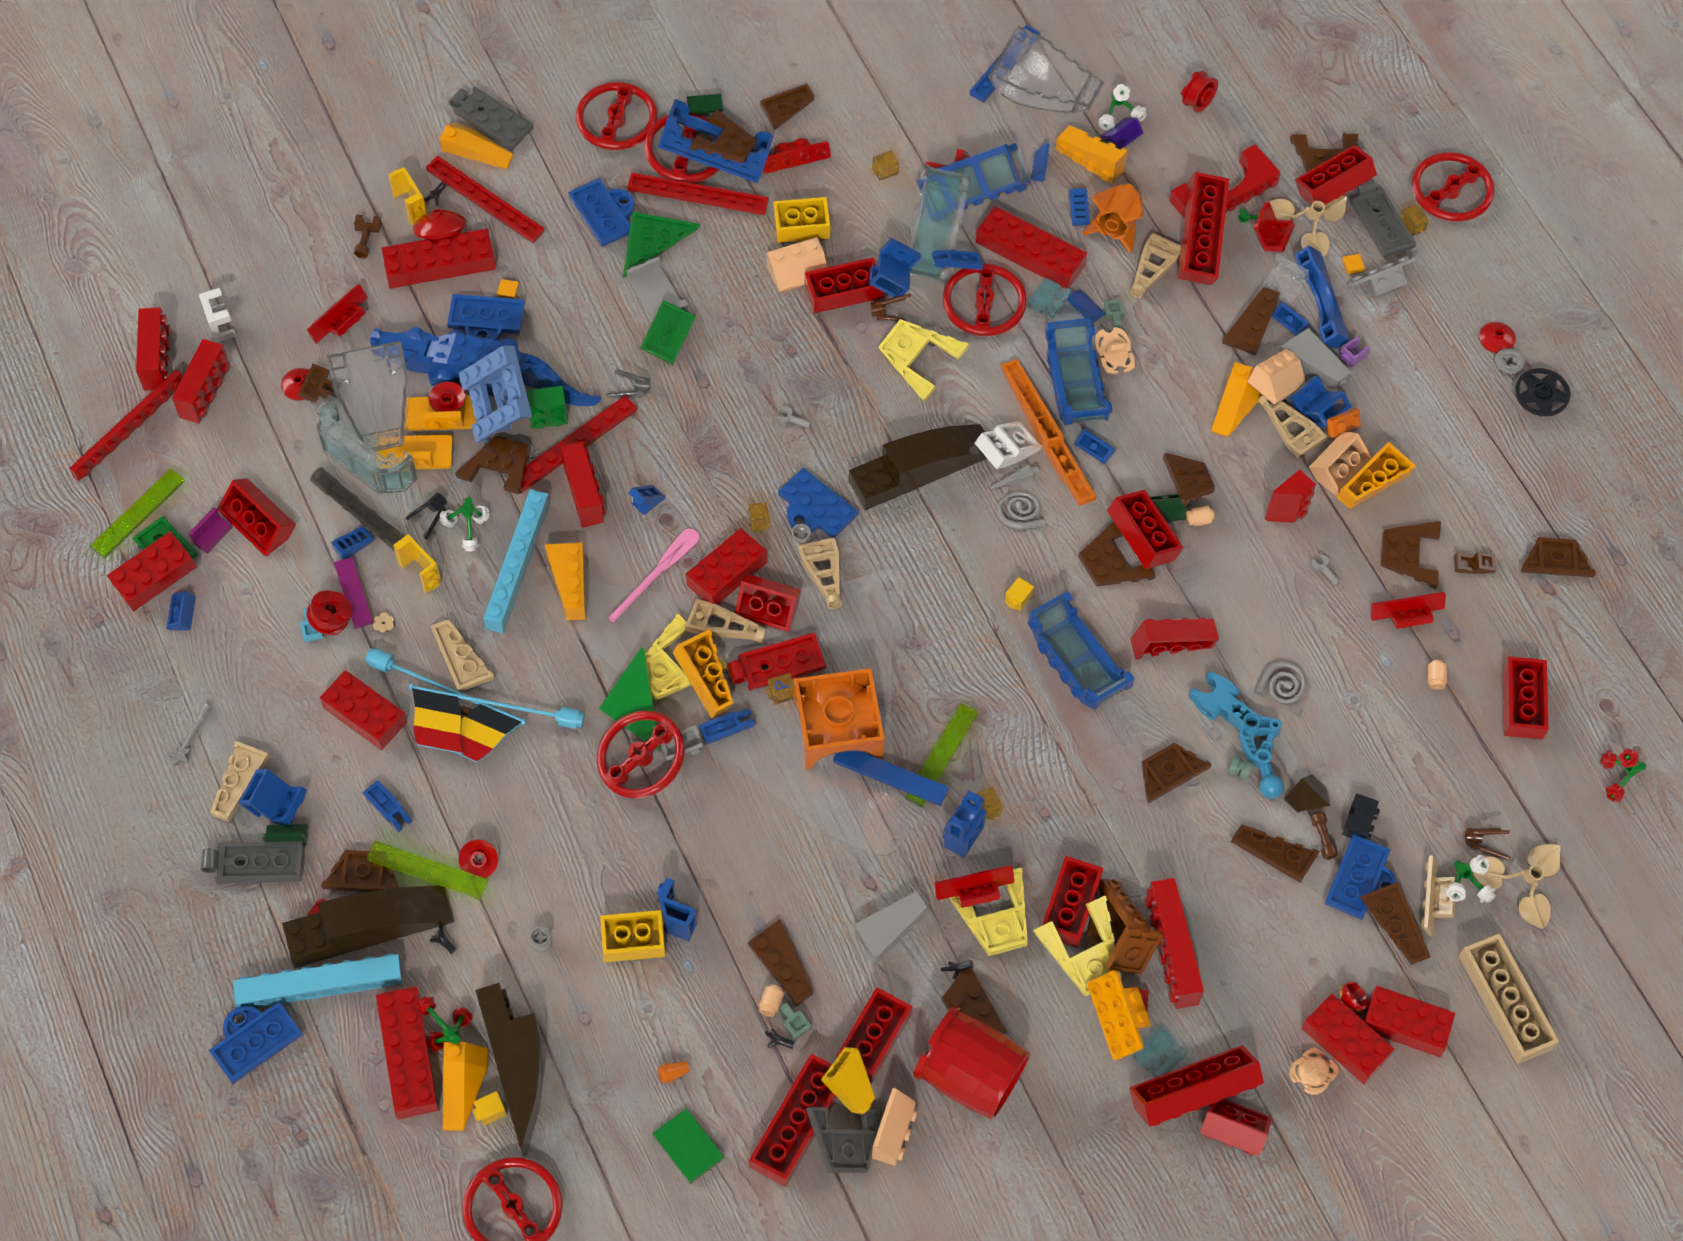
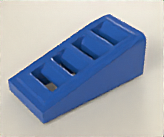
M1070 189L1068 199L1072 226L1089 225L1087 189ZM1075 216H1085V218H1075Z
M362 526L335 539L331 544L335 552L343 560L351 557L375 541V539ZM362 533H363V534L365 535V537H366V539H364V540H363V538L360 536Z

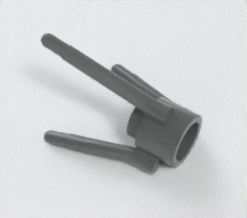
M616 370V374L634 379V388L637 391L607 393L605 396H643L644 392L648 393L651 378L639 377Z

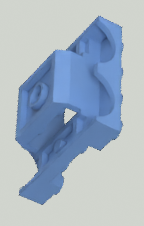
M501 346L459 372L463 390H469L476 423L472 424L476 443L489 442V436L510 430L512 428L511 423L532 417L515 346ZM486 384L492 385L497 410L492 412Z

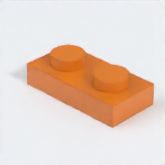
M1353 408L1327 419L1328 436L1335 438L1343 432H1349L1360 427V409Z

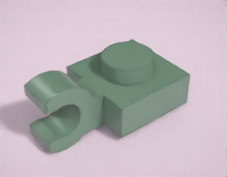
M1122 299L1104 301L1106 319H1112L1113 328L1121 329V318L1125 317Z
M787 1003L779 1007V1012L786 1019L783 1025L794 1040L812 1028L800 1010L794 1014Z

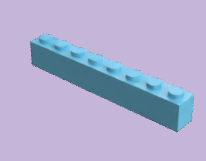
M531 489L528 493L483 618L486 630L504 634L550 506L548 493Z
M393 953L384 954L383 957L377 958L365 957L359 961L345 960L340 964L334 965L332 963H325L321 967L315 968L307 966L296 971L283 970L278 974L263 973L259 977L253 978L244 976L240 977L239 980L233 981L235 1005L237 1008L241 1006L259 1008L271 1006L277 1002L284 1004L403 984L401 961L399 955Z

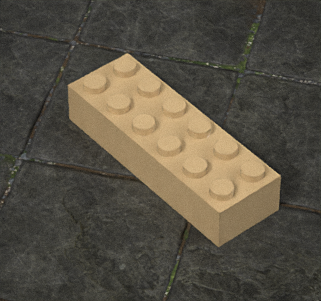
M1500 933L1464 947L1459 958L1517 1065L1554 1050L1559 1040Z

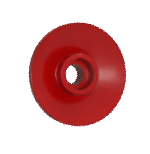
M1500 322L1486 324L1479 334L1482 346L1493 353H1498L1503 349H1512L1516 341L1513 330Z
M297 368L285 374L281 381V389L286 397L292 400H305L298 397V394L309 372L308 369Z
M442 382L435 385L428 396L429 405L436 412L458 411L463 407L466 399L463 388L454 382Z
M475 839L467 842L461 848L458 861L461 870L467 876L474 879H484L494 873L498 866L499 858L495 847L491 843ZM478 854L483 856L482 861L477 859Z

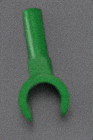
M1246 209L1240 210V215H1237L1241 223H1246L1252 219L1257 220L1259 215L1248 214Z

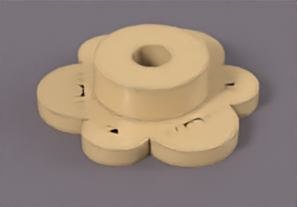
M383 612L380 616L374 617V630H380L381 633H385L387 630L390 631L394 628V618L389 616L388 613Z

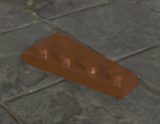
M1263 287L1223 338L1222 344L1256 355L1279 299L1280 292Z
M1241 824L1231 840L1233 844L1301 883L1320 852L1315 849L1303 848L1304 845L1298 843L1294 845L1285 842L1284 838L1278 836L1276 838L1268 836L1266 832Z
M1398 882L1360 897L1410 965L1431 957Z
M780 920L748 942L749 948L796 1006H799L813 995V990Z

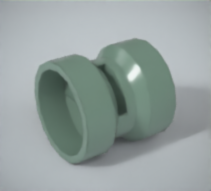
M1234 756L1228 774L1238 775L1240 779L1246 781L1253 763L1242 761L1240 757Z

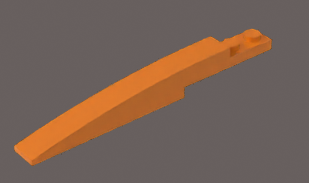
M1018 359L1001 364V369L1024 415L1062 484H1066L1078 506L1095 501L1096 495L1065 445L1063 434Z

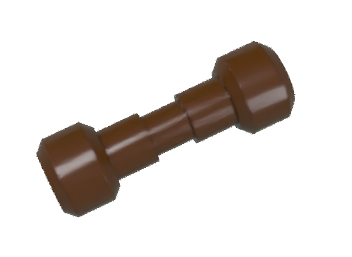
M1316 812L1311 815L1310 820L1312 825L1317 828L1318 834H1320L1323 846L1321 849L1322 856L1326 860L1334 859L1339 853L1337 847L1332 844L1331 838L1328 836L1326 814L1324 812Z

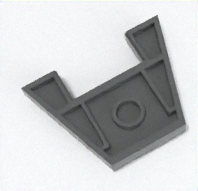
M806 1108L827 1172H869L873 1144L877 1136L882 1109H869L864 1114H861L860 1130L829 1129L828 1108Z

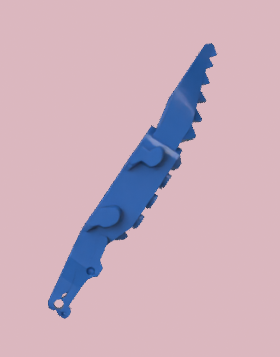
M413 327L408 331L400 333L383 332L375 328L369 339L371 350L374 354L393 359L407 370L429 374L431 386L442 382H452L453 380L460 381L459 372L501 346H515L524 385L537 389L563 386L565 403L570 405L594 406L601 401V397L597 395L583 394L570 387L546 362L536 356L520 352L518 343L511 338H503L502 341L464 335L459 330H451L448 335H443L439 338L424 332L421 328ZM486 384L488 396L494 397L492 385Z

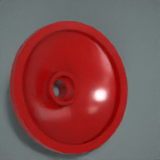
M434 209L415 222L413 233L422 239L450 237L461 232L466 227V219L458 212Z

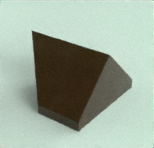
M1313 775L1301 778L1284 799L1297 813L1330 806L1326 787Z

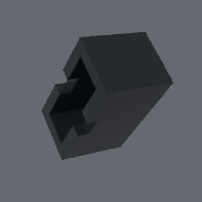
M1356 793L1341 835L1352 838L1353 834L1364 839L1367 836L1371 837L1375 827L1371 825L1373 819L1377 820L1380 809L1377 808L1379 801Z

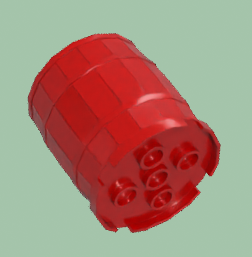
M954 1005L955 1008L951 1007L932 1034L928 1042L932 1047L925 1055H921L915 1067L913 1077L918 1080H925L937 1091H940L955 1102L987 1117L989 1120H993L1013 1091L1027 1065L1031 1052L980 1019L962 1012L961 1007Z

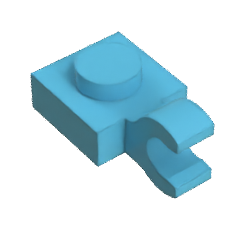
M307 608L303 609L305 621L300 622L304 643L323 639V634L313 629L306 618Z

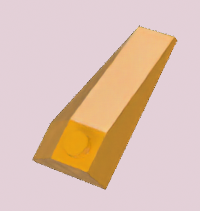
M455 122L446 125L440 136L443 152L503 169H508L514 156L511 152L472 127Z
M1237 362L1234 363L1211 432L1229 437L1244 417L1259 403L1258 400L1263 394L1247 382L1254 371L1253 367Z
M444 1042L443 1131L465 1130L477 1094H479L481 1083L488 1070V1048L467 1042H459L457 1044Z

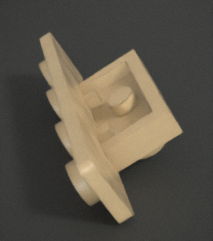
M1429 855V862H1426L1425 865L1428 876L1424 882L1426 899L1423 900L1425 917L1422 918V928L1429 936H1433L1435 918L1455 916V902L1446 896V890L1452 883H1456V878H1437L1438 861L1434 855Z

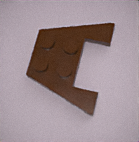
M716 109L710 117L709 123L724 129L715 143L697 135L690 149L696 151L698 148L705 150V154L711 155L716 153L722 155L724 159L744 163L758 140Z
M1291 134L1290 141L1296 147L1295 151L1300 155L1303 161L1302 164L1308 172L1356 145L1359 134H1343V149H1308L1307 134Z
M496 436L464 464L455 475L457 479L472 482L480 468L508 474L510 476L503 486L505 491L520 495L530 447L526 443Z
M1441 521L1384 529L1382 533L1381 566L1401 575L1411 576L1415 581L1425 582L1430 585L1429 587L1437 589L1439 570L1419 568L1420 537L1439 540Z
M1115 522L1110 524L1087 545L1078 556L1095 585L1106 586L1121 584L1124 581L1139 582L1141 579H1155L1156 574L1152 568L1145 569L1142 564L1132 569L1128 567L1113 543V540L1123 536Z

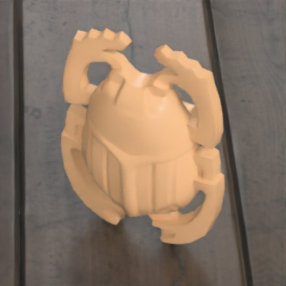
M1114 327L1111 333H1107L1102 329L1096 334L1095 347L1099 356L1102 357L1100 360L1106 373L1118 374V371L1115 370L1117 367L1126 368L1124 369L1125 373L1135 368L1134 355L1131 352V342L1125 331ZM1101 337H1103L1101 341V346L1099 347V340ZM1127 358L1130 359V364H1129V365H1126V364H1125ZM1106 362L1113 366V368L1109 367Z
M1315 1047L1307 1050L1302 1057L1293 1062L1289 1074L1294 1083L1301 1082L1304 1085L1305 1092L1317 1095L1327 1089L1330 1081L1336 1078L1340 1068L1333 1060L1330 1059L1329 1062L1324 1060L1322 1057L1325 1056V1053ZM1329 1067L1332 1069V1074L1329 1073Z

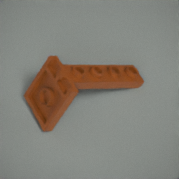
M1101 878L1099 887L1126 925L1105 965L1109 970L1142 975L1163 935L1160 931L1152 930L1149 927L1146 919L1142 917L1138 908L1129 898V895L1121 887L1119 881Z

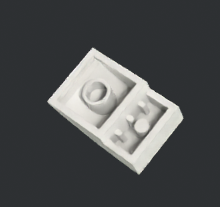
M1021 421L997 425L993 431L981 433L975 442L976 446L996 469L1013 465L1042 448V445Z

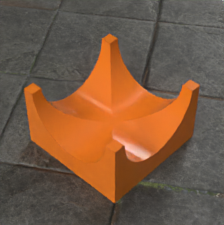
M871 668L794 679L793 702L794 706H797L805 769L813 768L814 764L823 757L843 751H865L878 759L883 758L885 738Z

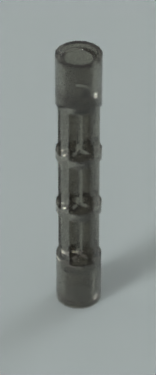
M323 467L316 469L311 475L310 481L322 492L338 502L344 510L356 517L363 526L368 527L382 542L395 552L393 545L405 537V535L393 525L388 524L376 514L375 510L370 509L358 499L357 495L340 484L339 480Z

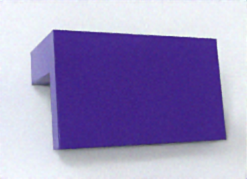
M1124 118L1114 128L1109 129L1100 137L1101 139H1109L1111 143L1116 145L1115 148L1121 150L1144 132L1137 118Z

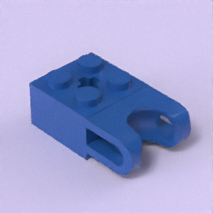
M969 790L962 799L961 805L959 804L944 828V831H946L943 836L945 839L944 847L963 858L966 857L985 827L987 811L983 809L984 799Z

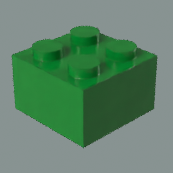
M563 386L526 390L532 415L529 418L531 429L568 424Z

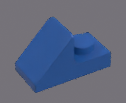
M653 485L632 487L629 491V494L633 497L632 505L643 515L647 514L665 499V496Z

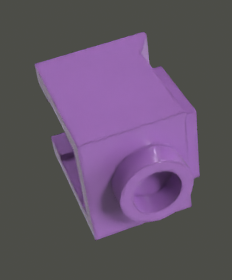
M1358 336L1345 344L1339 354L1341 362L1345 365L1348 364L1351 368L1363 359H1366L1370 350L1369 346H1366L1363 350L1358 347L1360 341Z

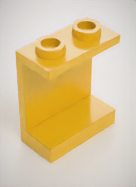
M405 167L393 171L388 176L394 198L406 192L410 196L404 199L408 221L412 226L420 217L426 214V208L422 194Z
M409 534L393 545L397 562L402 568L416 560L424 569L420 572V577L426 593L439 586L441 579L437 563Z

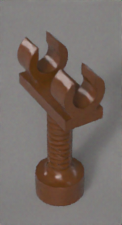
M356 214L354 221L355 231H362L360 244L356 245L354 249L356 257L361 259L368 257L369 248L366 245L369 232L380 233L382 225L380 216H374L373 223L364 222L363 215Z

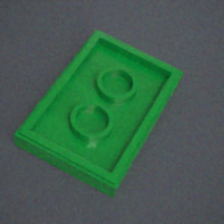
M663 300L640 349L673 365L696 316Z
M164 516L132 538L140 549L144 550L171 531L192 560L198 556L196 550Z
M684 1109L652 1133L653 1137L690 1184L724 1159V1156L687 1109Z

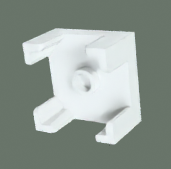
M220 288L198 294L214 341L217 343L236 337L234 329L219 332L218 325L231 321L225 304L211 307L208 301L222 296Z

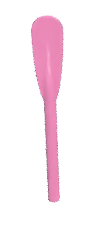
M694 529L684 530L664 553L657 567L608 617L609 620L614 623L663 571L684 557L699 542V533Z

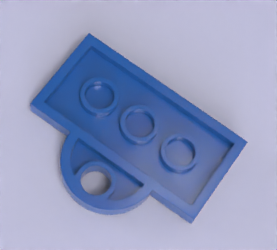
M599 178L568 192L569 198L601 247L629 235L630 223L627 219L634 211V200L627 191L622 189L607 190ZM621 200L629 201L627 204L620 203Z
M453 294L447 326L451 329H463L466 331V335L478 337L481 334L487 335L486 338L499 340L502 333L520 334L525 300Z
M802 468L778 491V495L790 504L787 509V521L792 529L797 525L794 520L802 518L804 520L802 524L807 525L811 532L820 528L831 538H835L859 515L858 510L805 468Z
M1353 834L1324 904L1362 920L1367 907L1360 897L1381 889V885L1389 886L1397 882L1395 875L1388 868L1384 867L1390 849Z
M277 1002L263 1013L251 1006H241L235 1008L226 1016L223 1023V1032L226 1038L211 1048L209 1052L231 1083L234 1084L303 1036V1034L280 1002ZM237 1015L245 1017L244 1021L240 1024L234 1023V1018Z

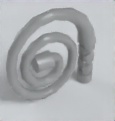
M1012 492L1005 495L997 506L1001 521L1008 527L1023 530L1045 526L1044 519L1027 521L1038 515L1040 510L1039 501L1030 493ZM1013 496H1025L1012 498L1007 506V511L1009 515H1011L1014 519L1025 522H1013L1008 520L1004 516V514L1002 513V506L1008 498H1011ZM1028 498L1032 499L1036 504L1034 513L1026 517L1015 515L1011 509L1012 504L1015 502L1016 510L1019 513L1028 514L1033 508L1032 502ZM1022 501L1028 504L1029 508L1027 510H1023Z
M1275 662L1264 670L1255 693L1258 695L1263 694L1267 681L1275 669L1289 667L1299 674L1302 681L1299 693L1294 698L1287 700L1279 698L1274 692L1273 684L1280 676L1290 677L1295 685L1291 692L1284 693L1281 691L1280 686L1283 685L1284 688L1291 690L1293 683L1287 680L1279 681L1276 685L1279 695L1291 697L1297 692L1299 682L1289 672L1275 674L1270 680L1269 691L1271 696L1279 703L1289 704L1297 701L1302 696L1306 686L1303 672L1292 663Z

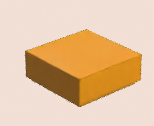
M1360 254L1342 257V263L1347 275L1364 272L1365 267Z
M501 279L497 297L515 299L519 282Z

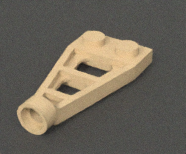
M1152 233L1144 245L1136 278L1129 290L1130 294L1135 298H1142L1145 291L1176 264L1180 258L1181 246ZM1151 254H1155L1166 261L1157 266L1149 262V257ZM1144 268L1155 272L1151 278L1142 275Z
M1264 395L1258 400L1268 413L1286 447L1298 459L1326 440L1327 436L1314 422L1284 402L1280 401L1274 404ZM1280 409L1290 416L1284 422H1281L1275 414ZM1292 422L1298 423L1305 429L1296 437L1291 436L1287 429V426Z
M835 538L798 545L802 565L824 596L828 608L833 610L841 607L839 550ZM830 559V569L818 571L813 564L817 561ZM833 576L834 584L824 586L821 578Z
M699 599L695 600L685 625V631L694 634H700L711 629L712 637L752 639L763 643L766 634V628L760 627L758 624L721 606ZM712 615H717L726 621L723 627H711L708 625V622ZM736 622L744 626L743 631L730 630V623Z

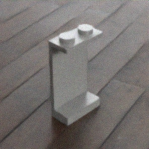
M660 257L649 259L645 263L633 266L627 270V280L652 322L663 300L688 312L687 302L685 299L680 300L662 270Z

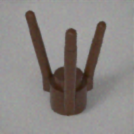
M911 294L901 295L884 301L871 302L872 317L877 316V320L899 321L901 319L905 321L904 318L884 316L883 314L886 313L887 304L905 300L911 297Z
M1501 828L1466 829L1465 843L1470 844L1471 849H1478L1510 860V856L1478 845L1483 842V835L1509 834V830H1501Z

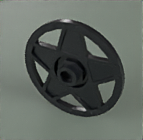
M1535 368L1528 370L1519 377L1515 385V396L1519 404L1526 411L1537 416L1549 417L1557 415L1567 407L1570 401L1571 392L1568 383L1561 375L1549 369ZM1541 373L1548 375L1541 380L1532 374ZM1523 380L1528 389L1520 394V384ZM1557 380L1563 385L1565 392L1555 388ZM1526 403H1536L1539 410L1530 407ZM1552 403H1564L1560 408L1551 411Z

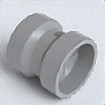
M797 524L792 529V544L797 549L798 545L811 542V531L807 525Z
M538 926L530 932L531 945L535 951L546 952L551 947V937L547 928Z

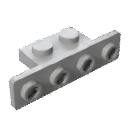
M1406 256L1398 259L1399 263L1397 264L1391 262L1383 265L1382 270L1378 271L1376 268L1368 271V275L1365 277L1362 275L1353 277L1352 282L1347 283L1348 287L1368 280L1375 297L1408 284L1402 266L1416 261V258L1409 259Z

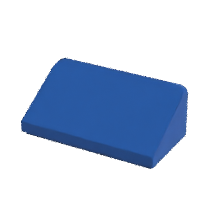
M1045 143L1035 152L1031 180L1041 182L1045 180L1049 143Z
M1082 290L1068 295V302L1084 318H1090L1091 324L1105 315Z
M1281 302L1272 314L1274 319L1296 336L1311 326L1308 321L1284 302Z
M1086 429L1082 431L1074 445L1103 464L1117 450Z
M188 591L172 594L166 629H191L196 600L193 594Z

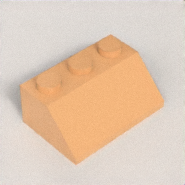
M817 237L767 252V266L779 293L803 286L804 272L827 268L824 251Z
M1287 348L1256 365L1247 381L1274 404L1285 399L1306 383L1300 359Z
M1343 432L1309 468L1316 481L1337 496L1341 489L1372 457L1358 433Z
M895 1088L892 1089L872 1150V1159L896 1166L898 1160L902 1161L905 1149L902 1146L904 1140L909 1141L912 1129H909L911 1121L915 1122L918 1110L915 1109L916 1102Z

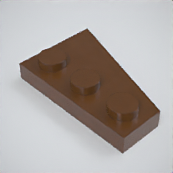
M806 83L760 101V106L773 129L776 130L813 102L814 94Z

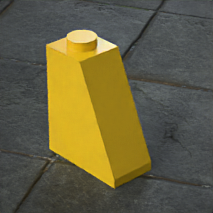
M844 1048L821 1080L852 1113L864 1114L870 1109L875 1095L857 1048Z

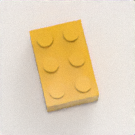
M827 197L773 201L777 243L806 241L816 237L818 240L830 239Z
M661 910L600 916L604 963L665 957Z

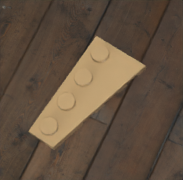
M449 619L430 626L458 692L495 679L492 672L478 658L471 646L465 642L462 635Z
M238 741L234 743L233 747L235 749L229 757L228 769L223 774L222 786L218 789L210 811L214 817L230 822L239 808L240 804L238 802L256 769H263L270 758L268 753Z

